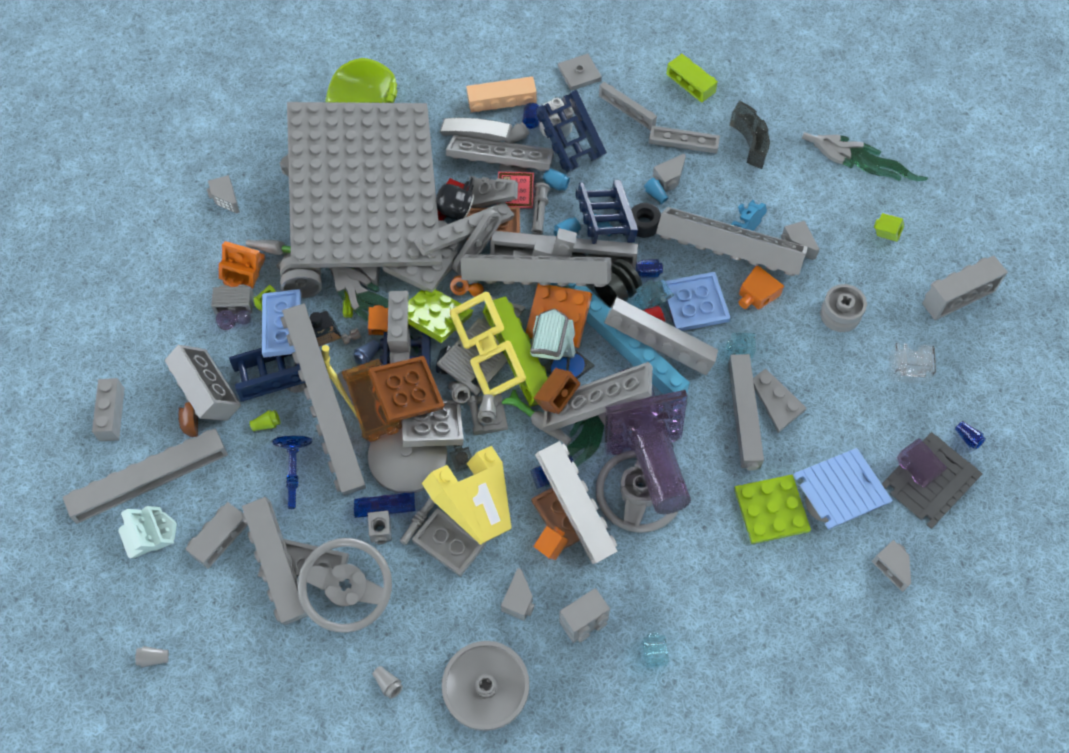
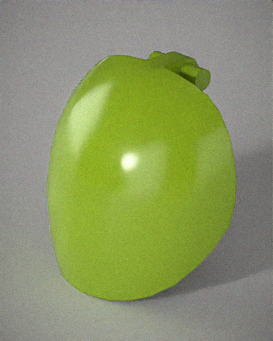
M369 58L351 60L343 64L334 73L328 86L325 102L394 103L398 92L396 78L388 67L378 61Z

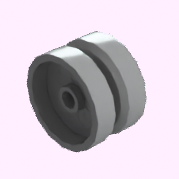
M291 256L282 260L280 264L281 291L300 289L301 298H308L317 295L322 290L321 268H291Z
M841 284L832 287L827 292L821 306V320L834 331L849 332L855 329L866 311V297L861 290L851 285Z

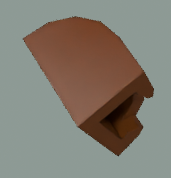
M187 402L185 407H179L178 420L180 429L190 437H197L198 416L195 414L191 403Z

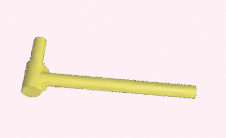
M323 345L321 354L329 378L363 426L358 407L352 405L337 374L330 365V348L328 345Z

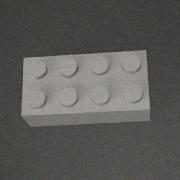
M995 256L982 258L973 266L967 265L958 273L953 272L943 280L938 279L930 285L929 292L925 294L922 304L934 320H937L995 292L1008 272Z
M177 345L164 360L199 418L227 421L241 407L240 402L206 349Z

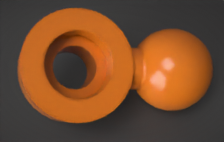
M455 276L450 283V289L456 295H463L468 291L472 296L476 297L484 292L482 284H469L468 280H462L461 276ZM461 282L463 286L458 287L456 283Z

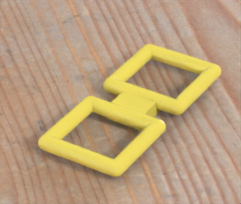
M484 292L450 310V316L463 347L469 349L476 345L479 351V355L472 358L470 364L484 395L496 396L526 380L525 373L511 342L505 341L499 345L496 342L494 335L502 332L504 325L489 292ZM485 301L495 327L469 340L458 314ZM506 350L517 376L490 390L479 363Z

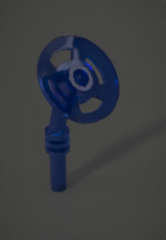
M292 435L277 437L272 440L273 445L287 449V453H289V467L286 477L288 509L296 508V489L298 488L299 478L297 475V453L300 448L313 443V439L310 437Z

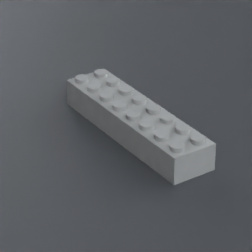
M667 207L662 212L656 232L663 239H677L680 244H694L698 249H711L713 253L718 255L725 253L731 255L732 259L741 260L742 258L749 260L748 263L752 265H766V268L769 270H783L785 274L790 276L799 275L808 248L807 246L671 207Z

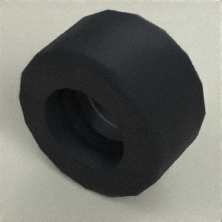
M650 203L635 205L631 211L638 228L636 236L641 238L654 236L657 232L661 212ZM640 218H648V219H650L651 221L644 223V222H641V221L638 220V219H640Z

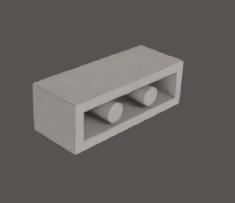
M118 378L98 379L92 433L99 441L119 440L125 388Z
M229 502L221 506L214 518L205 523L202 531L189 541L185 548L186 551L209 569L247 526L242 519V512Z

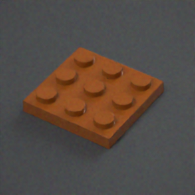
M424 356L369 368L368 373L388 423L444 408L445 405Z

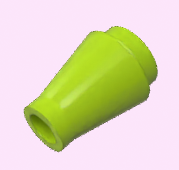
M268 410L249 423L254 432L277 428L281 421L276 410Z

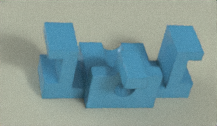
M752 200L748 204L749 207L745 209L744 204L738 206L739 214H741L740 220H743L745 224L734 221L731 225L751 231L757 228L762 222V217L767 213L766 204L760 203L758 205Z

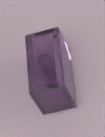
M920 438L904 448L897 456L900 466L907 469L912 474L913 480L917 484H921L923 488L939 478L947 469Z

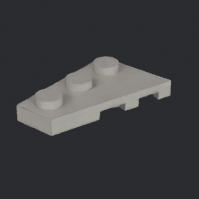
M766 368L753 378L754 389L760 401L763 402L767 414L772 419L778 433L806 411V407Z

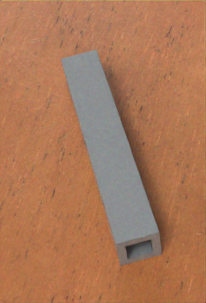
M750 354L730 355L728 367L741 468L757 470L761 468L764 456Z

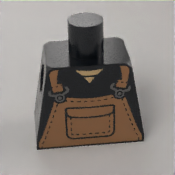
M328 311L321 313L313 312L309 318L319 347L341 339L336 322Z

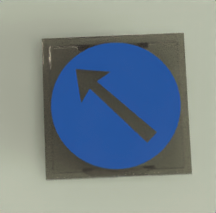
M575 350L576 353L573 358L562 357L559 360L552 359L544 367L549 375H551L555 368L571 371L576 379H578L595 365Z

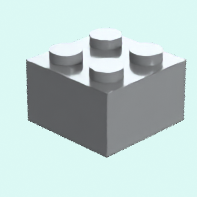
M595 588L560 610L559 623L573 643L576 641L582 642L590 636L589 633L595 629L599 631L608 624L610 608Z

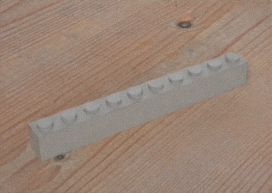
M305 303L282 310L284 317H281L284 329L288 328L290 333L286 337L289 345L294 346L295 352L292 355L295 364H300L301 370L298 373L301 382L305 381L307 388H304L307 400L311 399L313 406L310 407L313 418L317 417L319 424L316 425L319 436L323 435L325 440L322 443L325 455L329 454L331 458L328 465L331 473L335 472L337 480H334L337 492L341 491L344 496L365 489L366 486Z

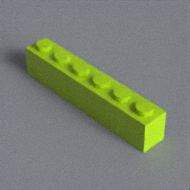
M506 296L493 300L494 305L504 325V330L496 334L495 337L499 344L505 341L511 342L526 376V380L520 383L519 386L530 407L539 405L534 397L548 379L546 369L540 364L538 357L531 356L530 338L524 332L521 320L516 317L512 303L508 301ZM485 303L483 314L489 326L493 328L495 324ZM504 350L502 352L505 355L514 376L516 377V372L513 368L507 351Z

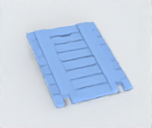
M857 448L793 474L796 480L802 478L804 481L800 486L820 518L827 517L829 520L825 523L828 530L892 502V499Z

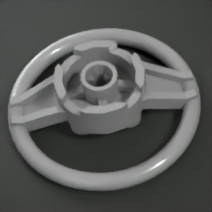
M630 450L620 453L603 466L596 481V498L603 514L616 526L631 532H651L664 527L674 519L683 502L684 489L678 471L667 459L655 452ZM638 458L635 466L630 467L628 470L626 469L621 477L620 492L622 499L625 501L624 520H622L610 510L605 501L604 482L608 473L615 465L627 459ZM657 462L669 472L674 481L676 490L675 501L670 511L660 520L649 524H640L646 507L652 506L660 494L661 478L655 472V464ZM643 483V488H639L637 485Z
M353 538L331 540L316 548L305 560L298 578L299 599L309 618L324 629L341 633L361 630L377 620L388 605L392 591L391 572L385 558L372 545ZM337 547L358 548L367 552L378 563L382 571L384 587L382 588L365 579L362 571L352 564L343 563L336 565L334 568L314 566L313 564L322 554ZM349 579L351 587L346 588L345 591L341 590L342 586H339V582ZM308 582L324 590L330 601L339 606L354 605L359 601L377 604V607L371 614L358 622L338 624L328 621L320 616L310 604L306 583Z

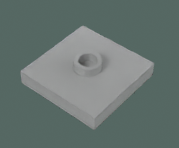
M589 54L558 63V69L571 91L602 80V76Z

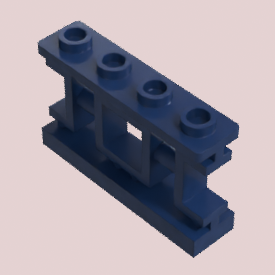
M577 90L562 97L564 106L552 111L549 103L544 106H540L536 113L539 122H542L544 125L546 137L550 138L554 153L560 159L561 168L567 173L579 167L576 159L588 154L592 162L607 153ZM572 107L575 116L567 119L564 111ZM558 114L561 122L553 126L550 117ZM573 122L579 138L567 143L561 127ZM587 139L590 148L583 151L579 142ZM573 145L576 154L568 158L565 149Z

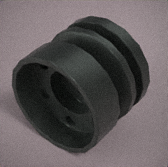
M617 259L611 264V281L604 287L594 286V289L598 296L611 307L616 298L626 302L628 297L631 298L635 293L639 292L642 289V282L636 270L628 262Z

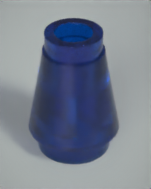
M964 421L955 427V430L969 448L972 447L976 450L986 440L983 436L984 433Z

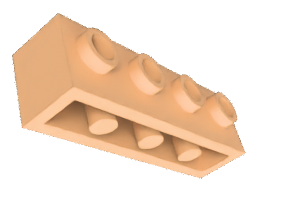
M533 76L466 86L470 113L537 103V91Z

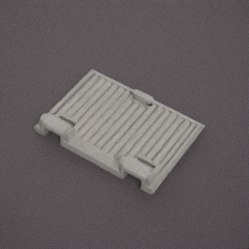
M478 318L466 331L467 337L470 340L491 329V327ZM459 339L436 365L459 383L467 386L474 395L477 396L482 392L479 384L475 386L471 383L476 378L470 360L478 356L479 351L476 345L465 349ZM501 352L479 363L487 384L508 363L505 355Z

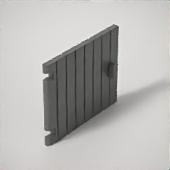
M931 432L882 483V486L886 489L890 485L894 489L890 494L920 520L924 519L925 516L928 517L930 521L926 525L932 529L983 473Z

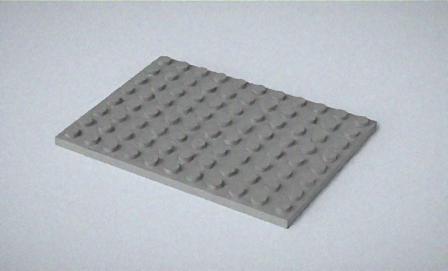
M287 102L291 268L442 265L441 249L423 256L414 243L416 237L439 228L427 103Z

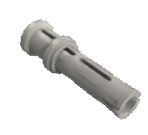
M540 182L534 185L535 197H533L535 208L531 232L536 235L543 234L545 206L548 204L547 194L550 191L548 184Z

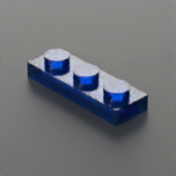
M415 493L354 499L355 518L368 517V513L389 511V514L416 511Z

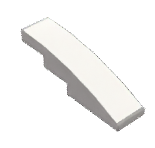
M444 118L440 133L443 136L458 135L502 141L509 140L513 126L503 122L477 118Z

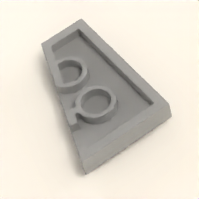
M470 176V178H473L474 185L472 190L474 200L471 208H480L517 199L518 183L515 180L498 178L491 180L487 177L480 179Z

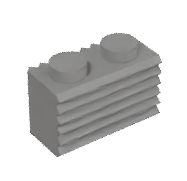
M244 284L238 285V287H229L227 285L213 287L211 307L216 315L251 314L254 293L251 286Z

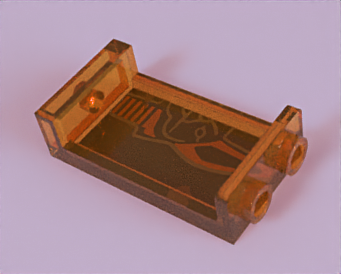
M379 359L342 371L362 430V438L366 441L369 440V442L380 439V436L384 434H396L402 428L401 420L388 423L368 373L369 368L383 365Z

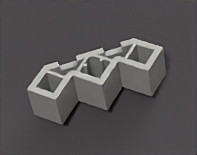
M559 228L554 244L536 239L532 255L514 250L513 255L571 257L577 233Z

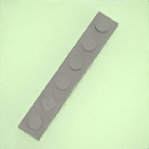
M502 202L415 238L414 243L422 255L425 256L469 238L485 213L489 210H495L501 214L502 220L500 224L512 220L514 214L508 205Z

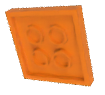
M538 283L525 333L528 334L530 339H533L536 316L555 308L566 315L569 320H573L575 329L574 347L579 348L592 293L553 285H540Z

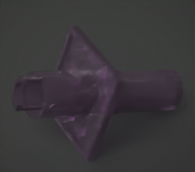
M652 387L651 397L606 407L604 449L606 455H618L623 451L634 450L655 512L665 515L679 512L691 503V498L672 442L682 438L688 396L686 390L655 396Z

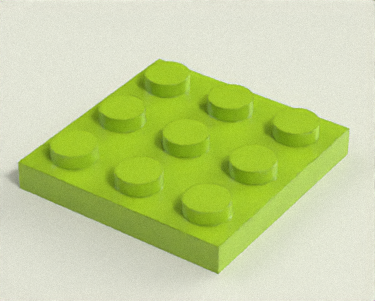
M436 289L432 293L427 290H421L409 300L408 324L442 343L456 331L449 312L451 309L461 305V303ZM469 308L458 314L462 324L472 316V309Z
M793 474L734 487L751 544L811 531Z

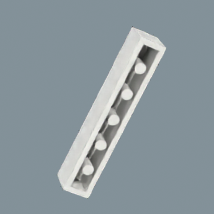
M558 441L537 452L535 455L591 563H597L616 553V540L612 535L609 536L606 530L608 528L607 523L603 517H599L596 511L598 510L597 504L593 499L589 498L587 494L588 487L583 480L580 481L577 475L579 473L578 468L574 462L571 463L569 460V451L565 444H561Z

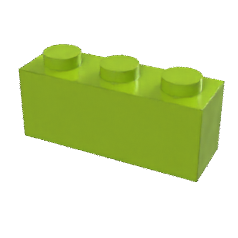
M681 53L668 63L666 75L701 103L716 93L718 81Z

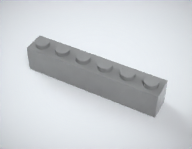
M619 298L615 299L607 314L605 324L704 375L708 374L716 361L718 349Z
M263 497L243 505L242 519L249 526L250 532H248L250 542L255 544L256 551H254L257 562H261L263 568L261 576L264 582L268 583L269 590H267L270 601H274L276 607L274 615L277 621L287 625L307 617L308 615L304 611L298 595V580L271 501Z

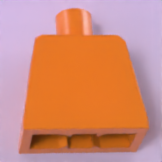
M756 265L741 286L739 295L742 298L738 303L743 309H747L752 304L759 310L781 296L784 285L760 266Z

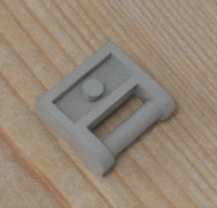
M501 393L494 396L497 418L493 424L485 426L481 425L477 417L479 412L478 405L482 403L483 396H470L467 404L471 409L474 435L508 430Z

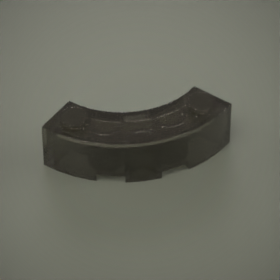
M739 100L732 112L729 126L737 129L748 143L749 154L746 163L763 169L770 146L769 129L764 119L761 120L757 115L755 109Z

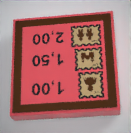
M498 172V179L515 180L518 183L517 199L505 202L508 207L533 209L534 173Z

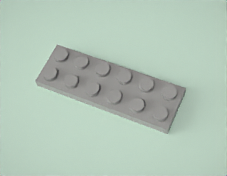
M453 135L446 148V156H451L454 159L465 158L470 161L479 160L489 164L501 163L504 166L515 165L521 168H536L539 171H545L550 169L554 158V151L550 148Z
M646 362L578 387L560 414L544 410L542 428L547 433L651 397L652 365Z

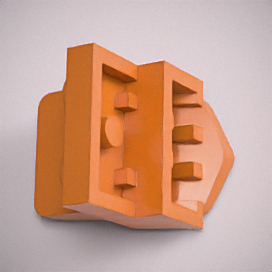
M225 241L222 244L219 279L223 280V283L229 287H238V285L244 284L251 286L253 289L265 261V255L258 250Z

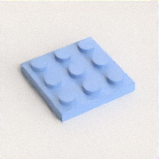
M715 272L661 282L663 294L675 328L685 331L730 322L731 318Z

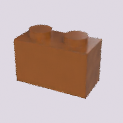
M555 368L534 399L543 410L560 414L581 383L571 371Z

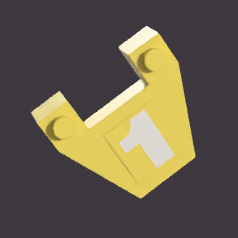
M492 446L478 451L468 461L467 465L474 474L473 476L458 482L448 465L432 471L422 482L432 501L480 545L512 528L503 463Z

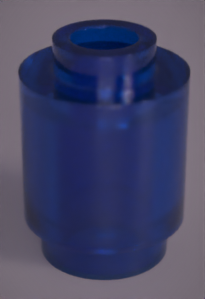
M528 103L523 110L522 122L528 129L536 128L539 125L536 115L539 106L536 103Z
M659 259L641 260V262H636V272L641 278L659 277L663 273V263H659Z

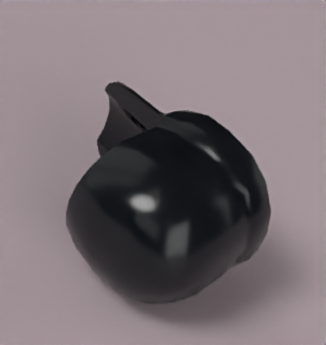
M471 177L470 181H466L463 189L451 184L442 185L436 196L437 210L442 215L454 218L456 221L468 215L474 200L472 193L474 187L473 178Z

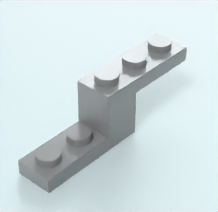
M389 291L387 342L390 350V363L410 359L411 339L408 330V291Z

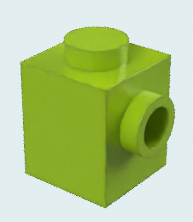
M882 213L874 224L878 237L898 242L905 227L903 218Z

